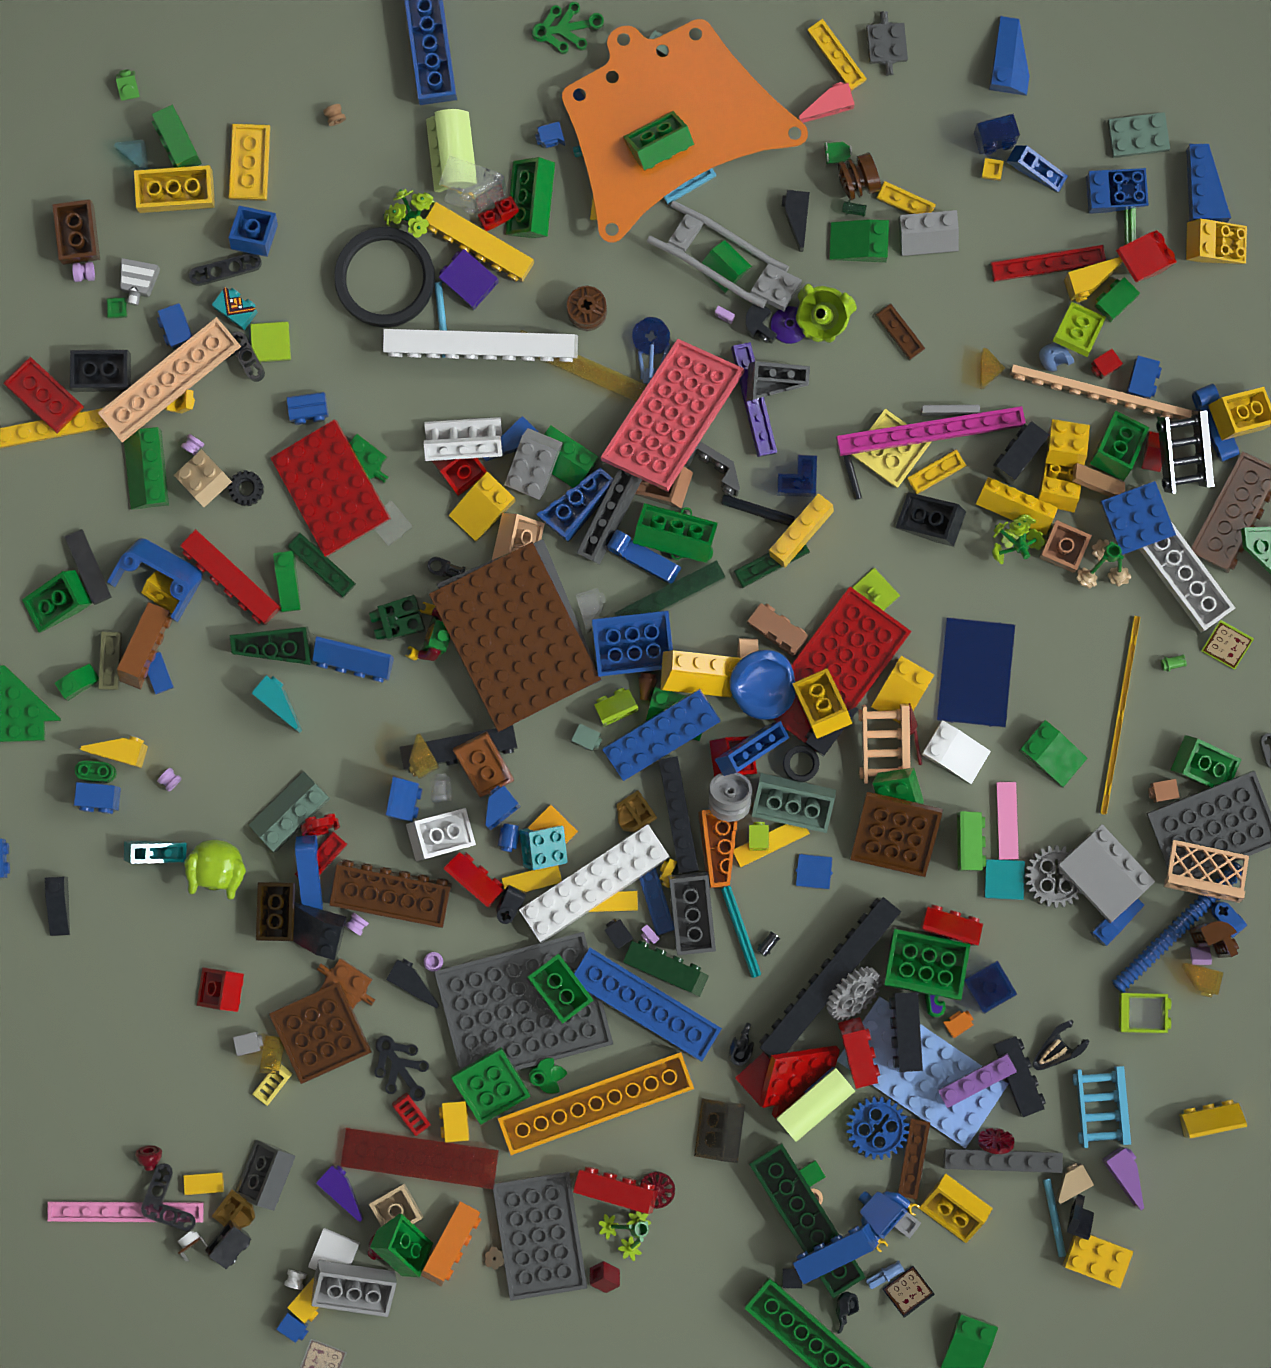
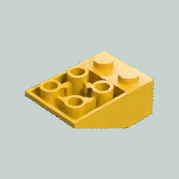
M1201 218L1187 222L1186 260L1202 263L1246 264L1247 226Z
M1045 463L1038 499L1050 503L1060 510L1075 512L1079 501L1081 485L1072 482L1073 467Z

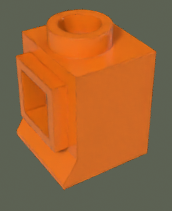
M968 1010L965 1012L957 1011L948 1018L949 1021H943L942 1023L952 1038H956L973 1026L971 1021L974 1019Z

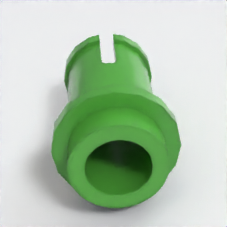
M1184 654L1172 658L1164 657L1161 660L1162 670L1170 672L1171 669L1186 667L1187 662L1183 660L1185 659Z

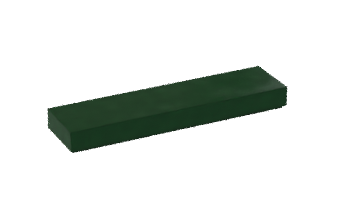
M301 533L287 546L343 598L356 585L352 579L328 557H325Z
M806 544L790 563L810 553ZM767 553L734 571V574L741 587L745 588L781 569L783 566L771 558L770 553Z

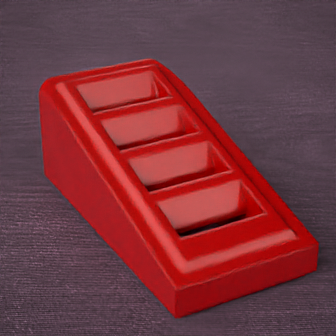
M408 1092L392 1103L394 1109L415 1136L431 1126ZM406 1101H409V1103L405 1105L403 1108H399ZM411 1107L414 1108V1109H413L411 1112H409L407 1115L404 1114V1112H406V1111H407L408 1109H410ZM418 1113L419 1116L410 1122L409 1119ZM421 1119L424 1121L416 1128L413 1127Z

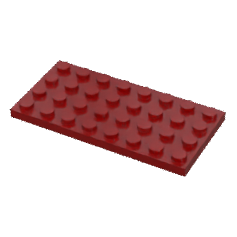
M849 587L791 665L795 675V682L828 668L849 711L859 704L912 631L855 589ZM795 695L791 707L781 716L772 720L775 722L781 721L787 731L805 743L807 741L805 736L811 729V725L797 695Z

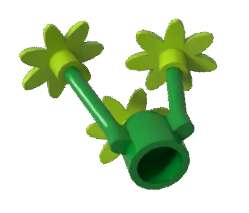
M636 1211V1215L628 1213L632 1220L627 1222L626 1225L613 1223L615 1215L609 1218L607 1214H604V1221L598 1222L603 1227L599 1234L605 1233V1238L608 1240L610 1234L616 1236L614 1229L630 1230L632 1236L628 1242L625 1239H621L623 1246L618 1247V1250L625 1251L623 1259L630 1256V1259L635 1261V1254H642L637 1248L641 1245L640 1242L644 1241L643 1237L649 1232L648 1225L651 1224V1221L646 1220L649 1214L643 1213L641 1215L639 1211Z

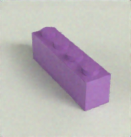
M1007 1053L940 1088L938 1092L946 1107L949 1108L1016 1073L1017 1070Z

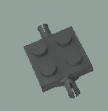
M882 11L880 12L881 23L866 26L869 63L885 65L886 76H889V74L892 76L894 75L893 64L907 62L908 60L905 24L888 22V12Z

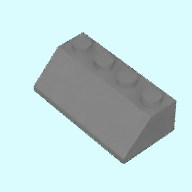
M318 1260L314 1276L311 1306L388 1317L397 1284L395 1271Z

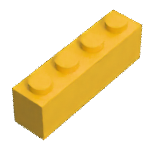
M990 477L987 478L976 502L977 505L1013 521L1019 515H1030L1031 518L1036 520V523L1031 524L1030 528L1036 529L1037 532L1040 531L1044 535L1047 534L1058 509L1050 503L1039 500L1032 495H1028Z
M818 493L769 549L770 557L785 568L834 512L833 504Z

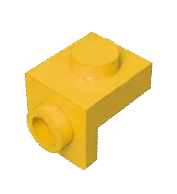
M186 390L168 405L165 410L181 414L192 410L195 403L194 391Z
M670 858L668 862H663L660 868L662 874L659 878L663 881L661 885L669 889L668 875L672 874L677 863Z

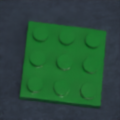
M502 1047L451 1075V1079L480 1125L531 1097L530 1092Z

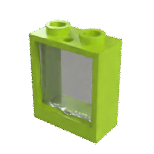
M1119 993V1032L1168 1033V1029H1171V1017H1168V1010H1171V998H1168V994Z

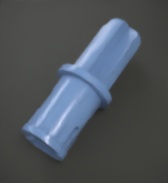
M898 1260L885 1269L881 1268L880 1272L867 1278L866 1282L873 1289L886 1281L890 1282L889 1279L905 1271Z

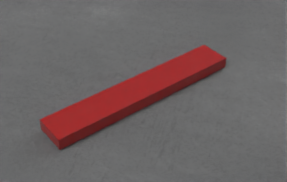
M1098 245L991 262L990 265L993 282L1080 269L1104 262L1106 257L1104 246Z

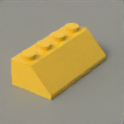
M674 650L663 652L661 690L693 693L700 688L704 695L730 698L732 696L730 676L732 670L742 658Z

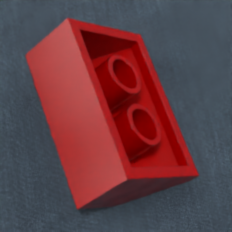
M459 852L443 869L489 908L503 893L504 890L501 888L503 884L495 877L493 880L487 876L489 872L483 866L479 865L477 867L472 863L474 859L467 852L464 854Z
M933 904L931 907H926L920 930L971 944L972 946H979L983 924L979 923L980 919L968 916V919L960 917L961 913L953 910L947 913L942 911L943 907Z

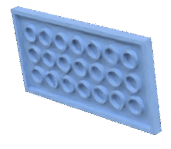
M879 996L862 1021L865 1029L870 1031L871 1040L868 1042L870 1047L873 1046L876 1058H873V1063L878 1065L880 1076H877L878 1083L873 1084V1086L924 1121L931 1122V1126L966 1149L1008 1086V1083L1000 1080L947 1108L938 1090L982 1067V1065L920 1024L923 1071L897 1072V1068H893V1056H896V1049L892 1048L891 1037L895 1036L894 1029H891L890 1017H894L893 1009L889 1008V1002ZM844 1048L837 1062L850 1070Z

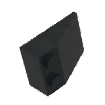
M908 492L896 528L936 543L954 547L966 511L956 503Z
M294 902L293 942L317 956L335 960L340 950L347 917Z

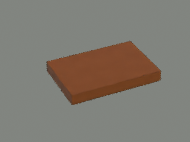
M487 731L453 748V752L480 798L489 794L498 785L502 787L514 781V777Z

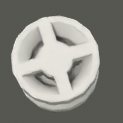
M288 1269V1279L284 1282V1285L303 1290L304 1285L302 1283L307 1274Z

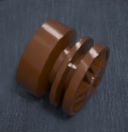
M869 152L857 156L856 166L851 159H847V167L843 161L838 162L839 180L850 201L855 199V192L859 198L862 197V187L866 189L868 194L881 190L879 174Z
M587 285L572 291L568 297L567 311L573 326L579 330L592 331L604 323L607 316V304L600 290ZM585 303H587L588 305H590V309H589V310H587L586 308H584V304H585Z

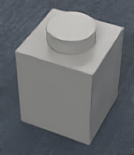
M258 1032L233 1037L237 1056L262 1051V1046H264L263 1037L258 1035Z

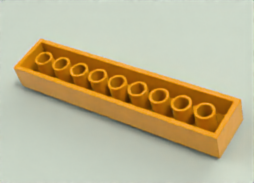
M679 1052L499 1117L498 1121L510 1155L693 1090L694 1086L682 1053Z

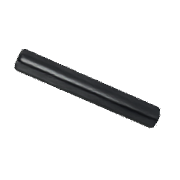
M726 494L723 495L721 500L722 505L788 526L795 520V517Z

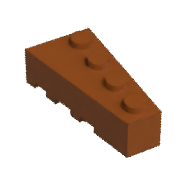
M148 602L117 668L120 682L141 690L148 674L149 666L156 657L159 645L163 642L164 632L171 625L170 610Z

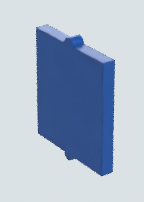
M799 854L798 868L795 869L797 872L796 886L830 889V878L833 874L831 871L832 857Z

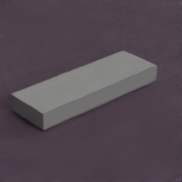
M923 405L921 408V416H964L980 413V405Z

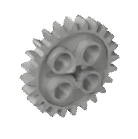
M1058 845L1054 847V850L1048 846L1047 852L1044 849H1040L1041 855L1035 853L1033 855L1036 860H1029L1032 867L1028 866L1025 868L1030 871V874L1024 875V877L1030 878V881L1026 882L1025 885L1032 886L1028 892L1034 891L1033 899L1040 897L1039 903L1041 904L1046 901V907H1049L1051 903H1053L1054 908L1058 907V903L1065 907V901L1071 905L1073 904L1072 898L1079 899L1077 893L1083 894L1058 866L1057 875H1060L1061 878L1057 880L1058 893H1054L1055 878H1052V875L1056 872L1055 859L1058 860L1059 865L1073 851L1070 850L1067 853L1066 846L1061 851ZM1045 861L1051 864L1049 872L1042 869V864ZM1043 881L1050 882V891L1043 890ZM1063 881L1070 884L1068 892L1063 891L1061 888Z
M861 967L859 971L854 970L852 975L848 974L846 979L842 978V983L836 984L837 989L832 990L833 995L828 997L830 1000L826 1003L828 1005L826 1008L828 1013L836 1020L843 1021L844 1018L846 1020L850 1016L854 1018L856 1013L860 1014L862 1009H867L866 1005L871 1004V999L877 997L875 993L880 991L878 988L882 985L880 983L882 980L880 975L872 967L870 969L868 967L865 969Z

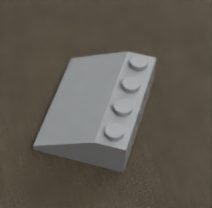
M1103 824L1095 829L1058 865L1060 870L1109 923L1113 922L1155 882Z

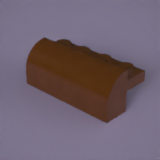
M1216 921L1202 923L1188 930L1196 947L1213 945L1218 958H1229L1238 955L1237 949H1239L1236 940L1230 937L1237 933V931L1230 924Z

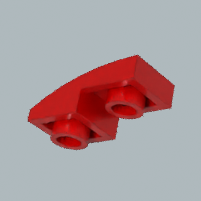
M512 196L494 202L495 208L477 214L478 220L485 231L498 227L519 212Z

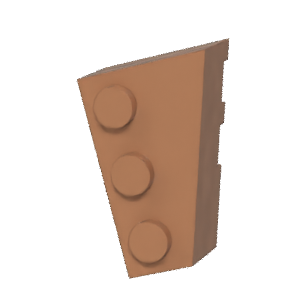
M761 603L749 618L747 624L791 657H794L806 641L808 635L800 627L792 625L791 621L785 616L776 614L774 612L775 609L769 604L763 605Z

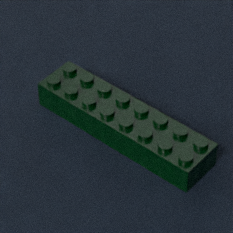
M782 1143L749 1163L804 1252L810 1253L814 1251L813 1248L821 1243L826 1245L831 1242L830 1239L839 1235ZM853 1260L820 1276V1278L834 1298L866 1278L856 1260Z

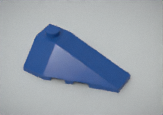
M1000 16L989 90L1027 96L1030 76L1020 21L1016 18Z

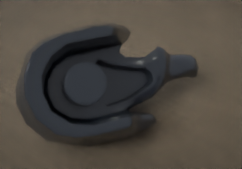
M746 1023L743 1031H741L740 1039L737 1040L734 1037L730 1045L728 1057L735 1065L746 1064L752 1055L754 1042L748 1045L750 1023Z
M843 1292L837 1299L836 1314L840 1323L837 1334H840L843 1331L844 1325L847 1324V1314L850 1316L859 1311L858 1297L854 1293Z

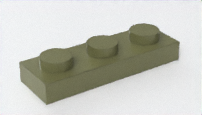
M101 632L98 687L100 690H119L117 668L121 657V632Z

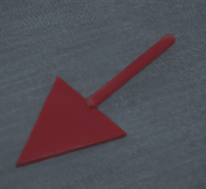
M909 703L910 735L914 734L918 764L922 765L916 730L918 724L911 703Z

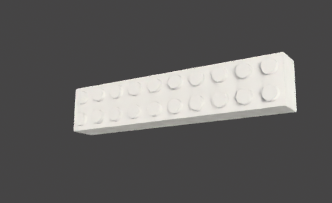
M384 329L383 352L388 353V356L402 357L404 353L407 354V357L421 358V354H426V357L440 358V355H445V358L459 359V355H464L465 359H478V356H483V359L497 360V356H502V360H516V357H521L523 361H535V357H540V361L553 362L554 358H560L559 361L573 362V358L577 359L578 335Z

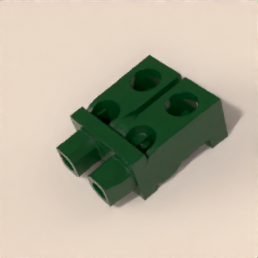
M415 595L377 606L378 609L369 613L372 623L382 621L383 624L382 628L374 630L376 640L387 639L391 641L408 635L426 632Z

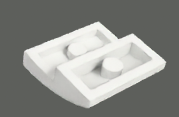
M324 1228L308 1267L316 1270L318 1260L351 1265L360 1242Z

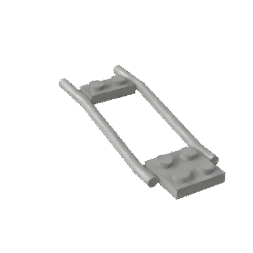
M676 201L671 203L670 207L685 214V217L668 240V243L652 236L648 237L647 243L682 259L743 299L761 308H764L766 303L782 311L785 310L802 282L801 279L787 273L788 265L771 258L710 218ZM703 223L768 264L750 293L685 253L702 228Z

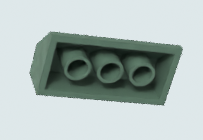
M303 771L249 826L273 852H277L300 829L301 825L305 823V819L313 817L331 798Z
M761 773L752 817L827 833L836 790Z

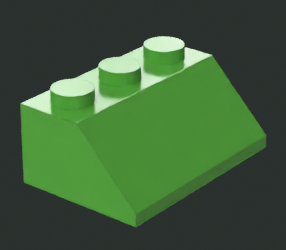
M960 811L957 813L958 871H982L983 867H986V855H982V848L986 846V838L982 836V828H985V817H982V812Z

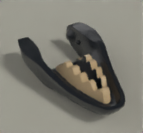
M1073 1020L1058 1025L1034 1058L1033 1067L1036 1070H1044L1071 1060L1085 1051L1090 1042L1088 1039L1081 1040V1044L1071 1049L1060 1037L1061 1032L1073 1026Z

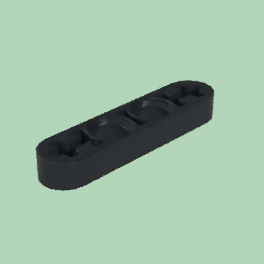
M251 253L195 267L190 271L189 279L194 285L202 286L257 271L262 265V260L259 255ZM253 257L255 260H258L257 262H255V266H252L251 264H246V269L243 268V264L241 262V260L244 259V262L248 263L251 261L250 258ZM233 262L240 264V268L236 272L229 269L230 264ZM214 267L221 268V274L217 277L211 275V270ZM207 269V273L210 277L209 279H207L206 275L201 276L200 281H197L196 278L193 279V277L196 276L197 272H199L200 275L206 274L204 270Z

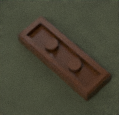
M889 304L875 315L909 360L925 350V347L892 304Z

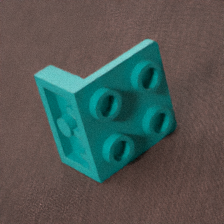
M560 825L535 831L527 828L519 830L524 868L538 870L568 862L563 826Z

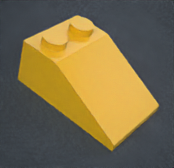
M1117 257L1068 272L1064 283L1070 301L1076 300L1079 303L1087 300V297L1120 267L1123 262L1121 258Z
M486 472L453 509L449 517L477 542L516 500L492 475Z
M900 656L871 708L877 711H897V709H900V704L909 705L911 703L914 711L934 674ZM892 719V720L896 721L897 723L901 724V721H900V720Z
M130 736L129 739L121 738L81 746L80 750L142 768L148 746L143 744L144 740Z

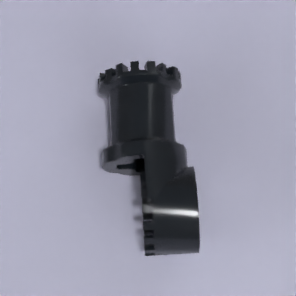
M432 557L427 564L430 573L442 577L447 576L451 578L465 572L466 569L464 566L453 565L451 561L440 557ZM433 561L441 563L442 567L439 571L431 569L430 565Z

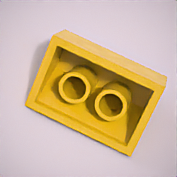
M1233 1099L1222 1101L1220 1106H1214V1103L1203 1105L1201 1110H1195V1107L1184 1109V1113L1179 1114L1184 1137L1195 1138L1247 1127L1240 1104L1238 1102L1233 1103Z
M946 1173L920 1206V1210L965 1243L982 1227L993 1209Z

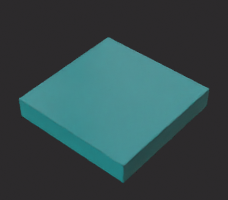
M986 859L984 898L1024 900L1025 861Z

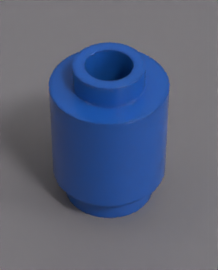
M503 824L498 841L501 851L512 852L513 849H517L519 826Z

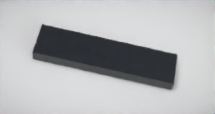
M83 529L65 536L93 604L96 605L112 598Z

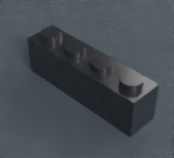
M1013 1036L994 1043L993 1046L998 1058L1008 1053L1017 1070L1016 1073L1006 1077L1020 1116L1026 1117L1044 1110L1043 1105L1046 1104L1043 1094H1039L1036 1088L1039 1086L1036 1076L1031 1075L1029 1068L1032 1065L1028 1056L1024 1057L1022 1050L1025 1047L1021 1038L1017 1039V1036Z

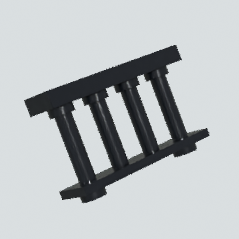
M1192 410L1191 418L1169 421L1167 416H1157L1156 429L1159 432L1163 473L1162 487L1164 492L1176 493L1177 485L1198 482L1199 486L1213 487L1214 477L1207 410ZM1193 426V437L1171 440L1170 429ZM1191 444L1195 445L1196 453L1194 456L1173 459L1172 448ZM1197 464V473L1195 475L1175 478V466Z

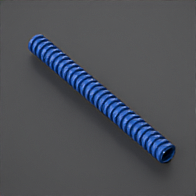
M1237 862L1232 863L1237 871L1242 868ZM1230 867L1224 871L1226 878L1234 873ZM1235 875L1228 881L1233 886V884L1237 883L1238 878ZM1221 877L1215 879V883L1223 881ZM1199 895L1198 900H1194V904H1190V907L1186 908L1180 917L1177 916V920H1173V924L1168 925V929H1164V933H1160V937H1156V941H1152L1151 946H1147V949L1143 950L1142 954H1138L1137 959H1133V963H1129V967H1125V971L1120 972V976H1116V980H1112V984L1121 993H1125V989H1129V985H1133L1134 980H1138V976L1143 975L1142 972H1146L1152 963L1155 964V960H1159L1160 955H1164V951H1168V947H1172V943H1176L1177 938H1181V934H1185V930H1189L1190 926H1193L1195 921L1198 922V918H1202L1203 913H1207V909H1211V905H1215V901L1220 899Z

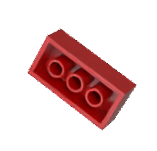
M589 1166L579 1170L573 1193L642 1213H653L659 1191L654 1189L655 1185L649 1183L635 1184L636 1180L628 1177L621 1180L617 1178V1174L610 1172L601 1174L598 1173L599 1169Z

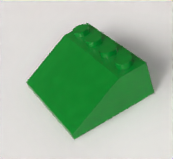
M894 929L889 948L884 985L961 1001L971 944Z

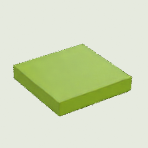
M289 322L250 324L252 347L260 362L291 360Z

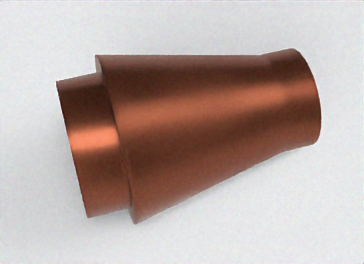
M641 672L640 677H638L640 700L651 701V696L657 682L656 674Z

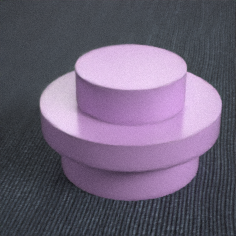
M428 953L424 958V965L429 971H438L443 965V958L439 953Z

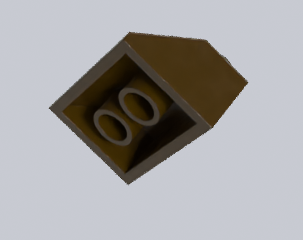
M258 882L257 941H293L295 883Z

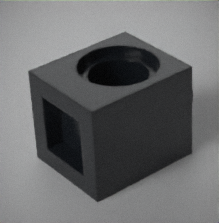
M613 919L606 924L607 929H605V932L617 949L634 939L621 919L618 921Z

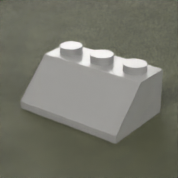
M957 210L899 216L902 256L959 251Z

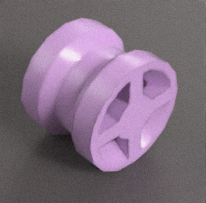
M188 434L187 441L182 443L180 447L195 456L198 450L203 448L205 444L191 434Z
M169 768L159 777L157 782L163 784L165 789L170 792L182 778L179 775H175L174 770Z
M353 912L351 915L352 919L345 926L361 936L363 928L368 926L369 922Z

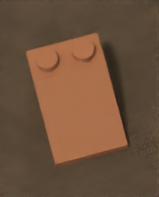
M683 467L668 491L642 480L635 495L665 505L682 508L693 472Z

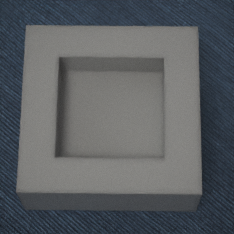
M907 1212L894 1227L910 1239L921 1222Z

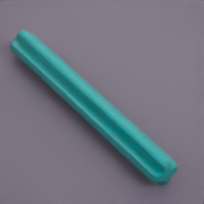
M731 886L722 887L721 891L752 978L761 975L732 888Z

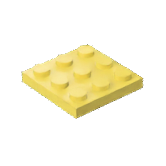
M884 409L870 430L907 424L887 409ZM931 442L851 454V456L898 489Z

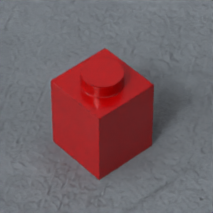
M1112 348L1093 360L1091 370L1096 377L1099 376L1102 380L1119 369L1123 363Z

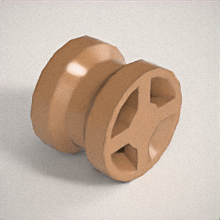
M340 104L331 105L323 110L324 115L328 117L327 122L329 126L340 124L346 120L345 115L341 112Z

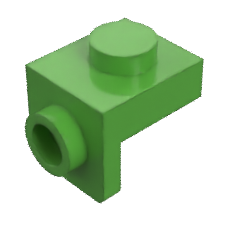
M130 69L121 70L119 74H116L121 101L140 97L135 77L136 73L135 71H130Z

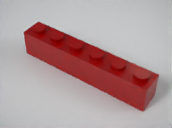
M196 529L180 545L184 549L182 553L189 560L193 557L198 562L196 566L203 573L207 570L211 574L209 578L217 586L221 583L225 587L223 591L231 599L235 596L239 600L237 604L245 611L249 609L253 613L251 617L259 624L263 622L266 625L281 609L276 602Z

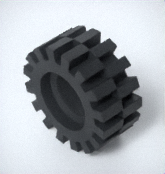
M244 470V472L239 471L237 475L234 474L232 482L228 486L232 499L242 506H252V504L258 503L257 501L261 500V496L264 494V485L259 476L247 470ZM249 481L253 484L251 494L242 495L239 492V486L242 482Z

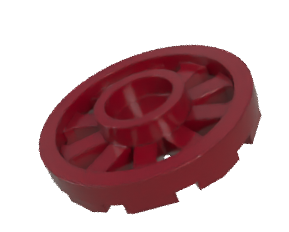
M989 1128L986 1131H981L978 1136V1145L986 1152L1005 1154L1014 1148V1137L1008 1131L1004 1132L1003 1129L996 1128L994 1130Z
M652 1172L646 1175L640 1182V1185L641 1183L655 1185L654 1189L659 1190L657 1195L659 1205H654V1208H663L672 1202L675 1196V1184L667 1174ZM656 1175L660 1176L658 1182L656 1181ZM649 1177L652 1178L653 1184L648 1181ZM663 1178H667V1181L662 1184ZM669 1184L672 1186L671 1189H665ZM664 1193H671V1197H668ZM661 1197L666 1200V1203L662 1202Z

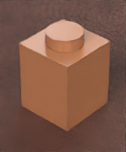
M1176 779L1150 784L1151 788H1148L1150 799H1153L1154 803L1180 798Z

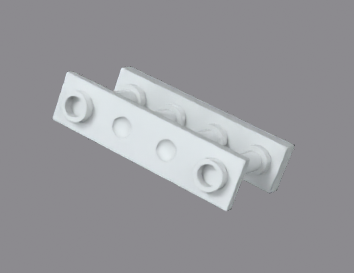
M501 417L425 422V461L502 456Z

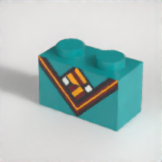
M225 287L212 306L216 311L245 331L258 313L255 308L256 305L249 299L244 301L240 298L241 294L235 289L231 288L229 290Z

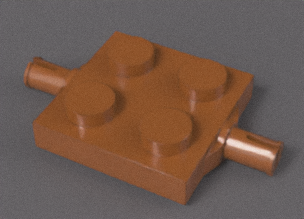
M340 958L331 970L322 963L317 968V971L326 976L320 990L340 981L352 1009L361 1000L370 1006L375 1002L376 999L366 994L368 986L373 979L344 959Z

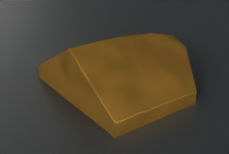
M639 790L617 804L618 823L623 831L637 832L657 819V816Z
M232 1189L212 1217L224 1227L231 1220L240 1228L251 1224L255 1218L253 1205Z

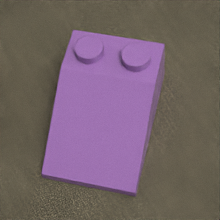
M1119 1147L1103 1158L1102 1161L1134 1207L1142 1210L1144 1209L1138 1167L1134 1161L1136 1156L1131 1149Z

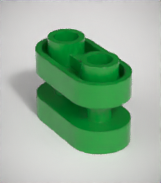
M84 760L78 762L75 766L76 776L84 781L109 783L117 775L116 768L106 762Z

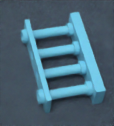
M1114 1066V1071H1111V1073L1082 1075L1081 1069H1075L1076 1074H1073V1085H1077L1081 1128V1132H1078L1079 1144H1082L1083 1148H1088V1141L1117 1139L1121 1141L1122 1145H1131L1124 1066ZM1112 1081L1116 1084V1090H1113L1111 1093L1084 1095L1083 1083ZM1109 1100L1117 1102L1118 1110H1115V1112L1085 1114L1084 1102ZM1119 1121V1129L1115 1132L1087 1134L1086 1122Z

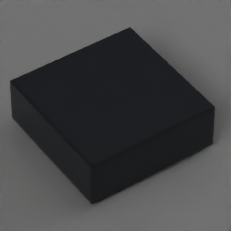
M783 1268V1288H802V1280L795 1268Z

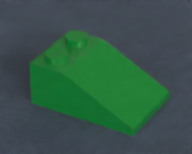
M868 219L831 222L829 260L886 262L888 258L889 220Z
M1115 411L1090 464L1124 481L1135 464L1150 427Z
M76 570L62 571L22 599L39 633L76 615L92 604Z
M1046 720L1039 725L1019 749L1020 753L1061 787L1068 783L1087 760V757Z
M1185 735L1171 771L1211 788L1233 779L1242 759L1198 738Z
M959 1312L941 1368H984L998 1327Z

